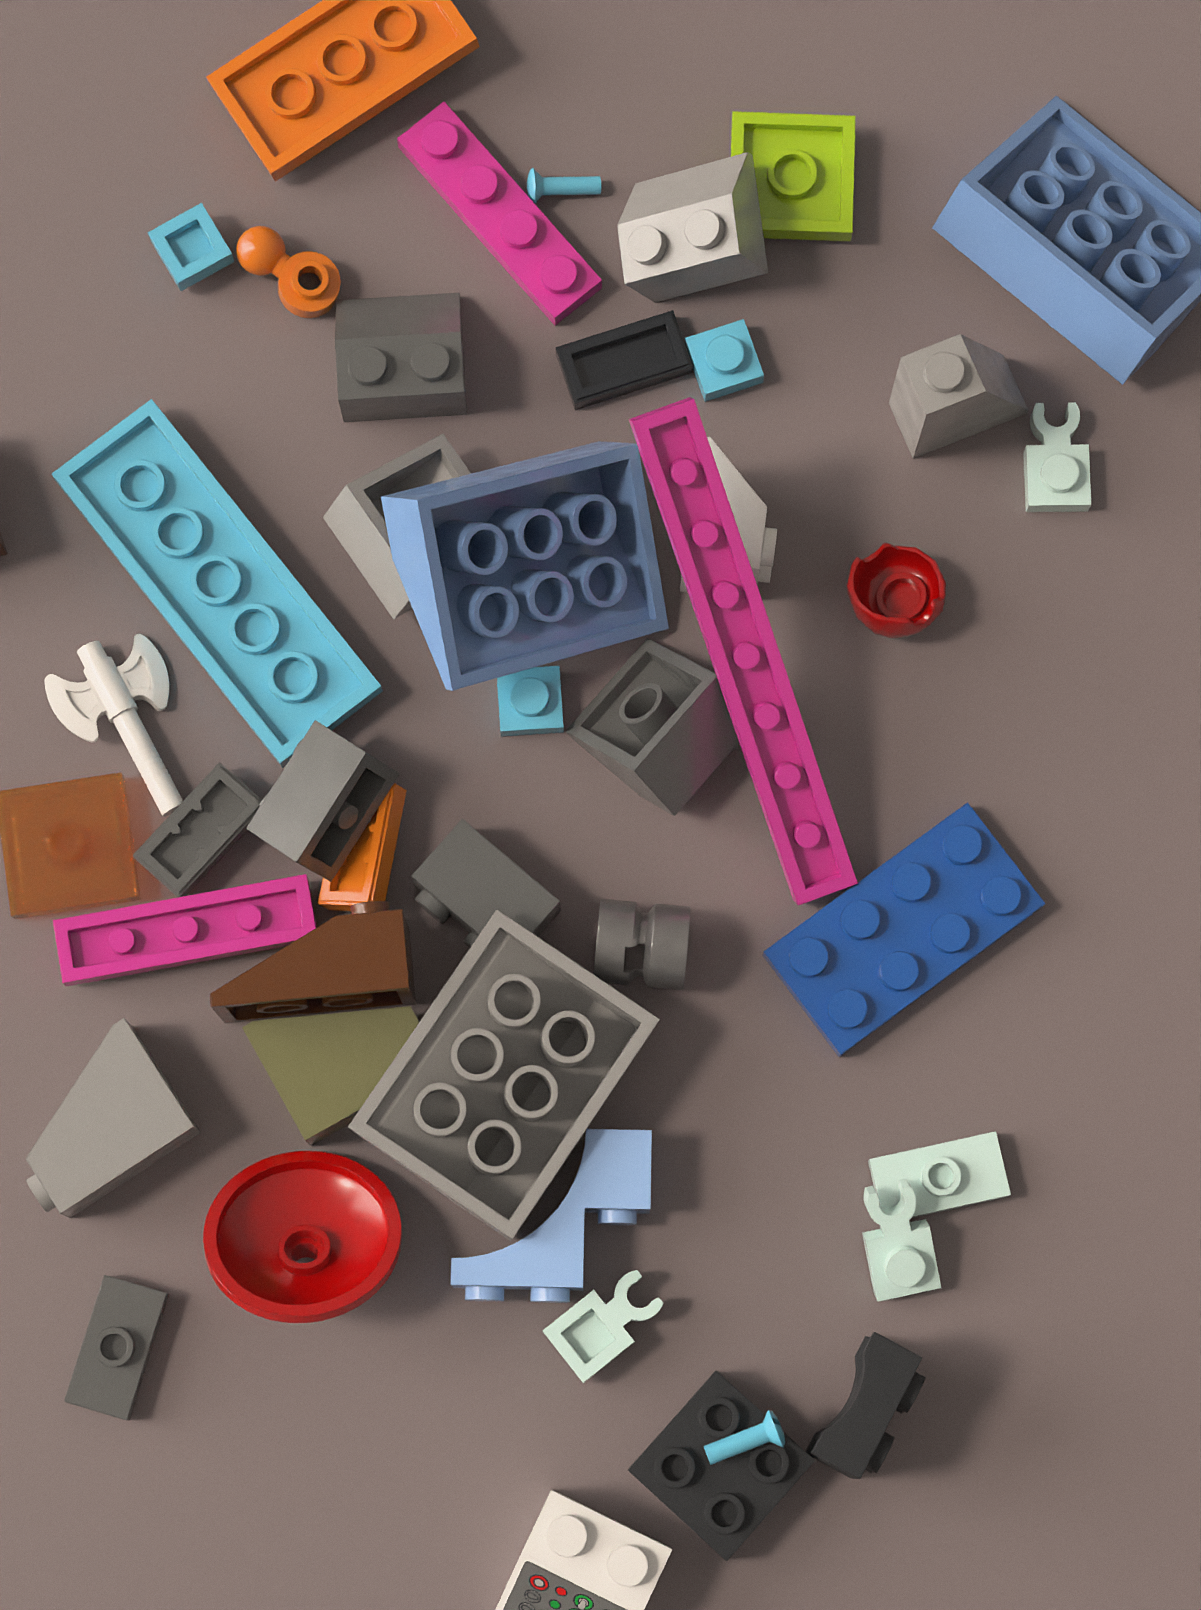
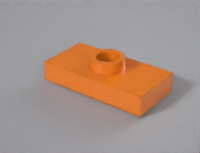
M396 783L393 784L332 882L325 878L322 879L318 899L319 905L328 910L351 911V905L356 903L386 900L407 790Z

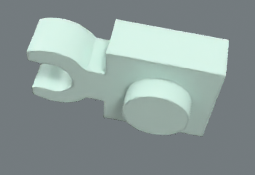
M1076 402L1068 403L1065 409L1066 423L1062 426L1054 427L1049 425L1044 418V403H1036L1030 417V428L1033 435L1041 442V445H1026L1023 452L1026 512H1088L1091 507L1089 444L1071 445V438L1080 421L1079 408Z
M906 1178L898 1180L901 1197L899 1202L893 1207L885 1208L879 1205V1199L873 1186L865 1187L864 1190L865 1206L871 1218L880 1225V1229L862 1232L873 1292L878 1302L941 1288L930 1226L926 1219L909 1222L915 1213L917 1200Z
M638 1270L625 1274L618 1281L614 1298L607 1304L602 1301L595 1290H592L543 1330V1333L582 1383H585L635 1342L624 1328L631 1320L637 1322L649 1320L660 1311L663 1305L659 1297L651 1301L644 1308H636L629 1303L627 1299L628 1289L642 1278Z

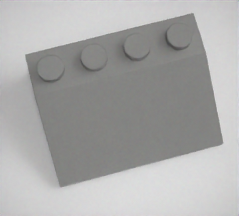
M496 910L348 1128L462 1209L511 1241L660 1019L499 910Z

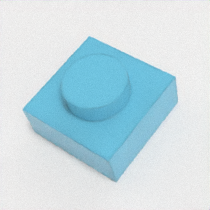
M202 203L148 232L153 246L180 291L234 262L230 249Z
M744 319L685 338V345L704 402L763 383L764 373Z
M560 666L533 667L497 678L501 737L564 732Z

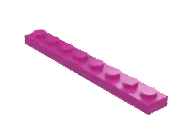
M689 397L629 419L792 898L799 906L858 884L695 400Z

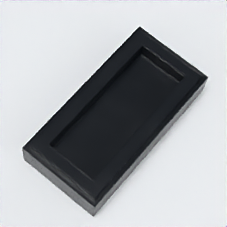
M673 310L555 347L556 357L575 410L691 374L693 370V365Z

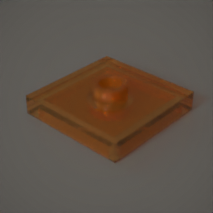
M122 772L0 791V834L10 914L14 919L141 900L136 860L132 856L135 852L125 777Z

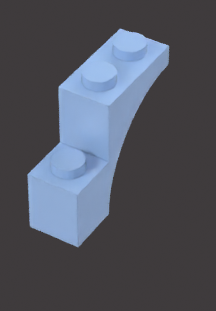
M586 1129L585 1147L578 1173L568 1194L555 1212L534 1232L506 1248L485 1255L451 1258V1286L453 1288H465V1300L504 1301V1289L531 1290V1302H570V1290L583 1291L585 1212L598 1213V1224L637 1225V1214H650L652 1130Z

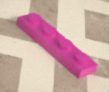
M442 102L397 138L398 148L554 326L602 289V279L445 102Z
M307 874L53 920L62 983L66 987L285 947L317 928Z

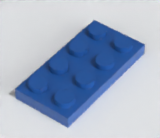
M967 802L860 880L858 884L849 888L763 951L762 956L837 1056L840 1057L1045 905V902Z

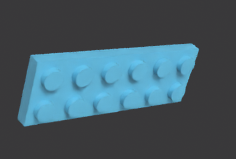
M152 399L52 473L54 480L282 768L287 765L297 744L304 738L315 720L333 730L383 692L379 682Z

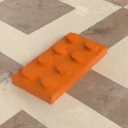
M322 0L206 78L276 182L480 46L477 37L451 0Z

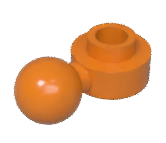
M266 226L249 228L240 236L236 246V255L240 265L253 275L265 276L272 273L279 278L278 295L288 311L299 317L316 318L326 314L333 308L339 296L341 280L337 267L328 257L312 251L300 252L290 257L286 254L285 243L279 233ZM313 273L319 277L321 285L314 290H307L299 284L298 278L302 274Z

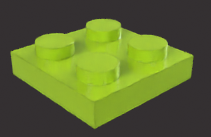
M732 111L730 157L746 152L753 155L764 238L851 241L853 233L856 116Z

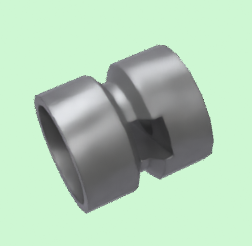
M601 899L594 975L608 984L629 985L636 976L643 977L648 987L683 990L691 907L655 904L647 913L641 912L637 902Z

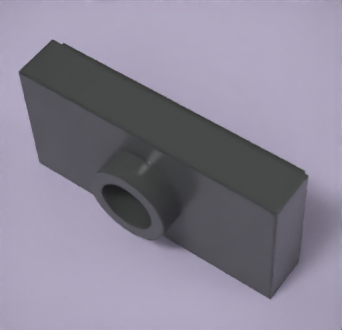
M219 762L132 856L177 898L187 896L246 833V828L256 814L262 800Z
M104 1275L64 1402L130 1421L169 1297L168 1293Z

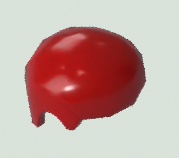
M884 543L866 558L856 557L852 562L847 583L849 599L858 620L874 634L888 638L908 637L928 627L943 611L946 598V581L938 563L920 549Z

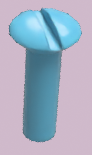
M531 168L527 178V194L534 203L542 195H600L601 177H542L534 168Z
M768 1410L763 1423L703 1447L710 1465L768 1442L784 1447L785 1438L777 1416L771 1410Z

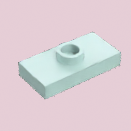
M996 1131L868 1160L874 1189L879 1199V1205L882 1207H893L899 1202L901 1192L898 1180L907 1179L917 1200L916 1210L912 1218L1011 1195Z

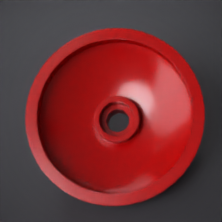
M294 1151L262 1159L243 1169L227 1182L209 1208L204 1225L203 1243L205 1259L213 1280L220 1290L236 1305L268 1320L284 1323H311L343 1315L365 1303L380 1290L392 1274L398 1261L402 1243L400 1213L391 1192L380 1178L368 1168L347 1157L333 1153ZM305 1257L314 1259V1261L308 1263L296 1262Z

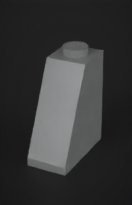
M962 334L901 357L889 400L890 408L913 459L1025 415L1028 412V408L1004 355Z
M125 1018L111 1027L26 1157V1161L35 1173L26 1179V1182L46 1212L56 1207L60 1214L68 1218L73 1217L201 1133L140 1036Z

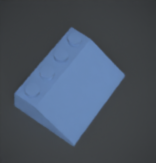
M1058 96L1049 101L961 179L932 227L958 251L973 261L1001 284L1004 289L1018 298L1122 385L1158 350L1201 301V212Z
M598 441L381 496L393 562L446 690H457L669 629L637 443Z

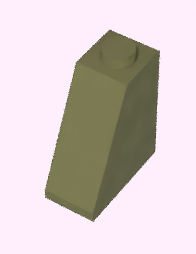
M411 1006L258 1020L252 1021L242 1028L304 1140L312 1146L352 1122L420 1021H418Z

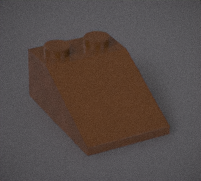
M368 901L351 905V914L337 915L210 993L211 1008L224 1023L416 1005L410 931L403 910H390V902Z

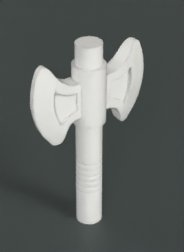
M142 634L134 636L130 656L118 667H116L112 657L107 656L100 641L90 642L77 651L85 667L83 672L87 681L77 683L64 680L54 674L46 676L45 690L50 706L60 722L69 731L91 743L96 742L99 738L97 721L101 716L106 715L109 722L115 724L162 816H170L183 802V799L136 712L138 707L135 703L136 700H144L150 703L157 711L165 710L169 697V677L164 660L152 642Z

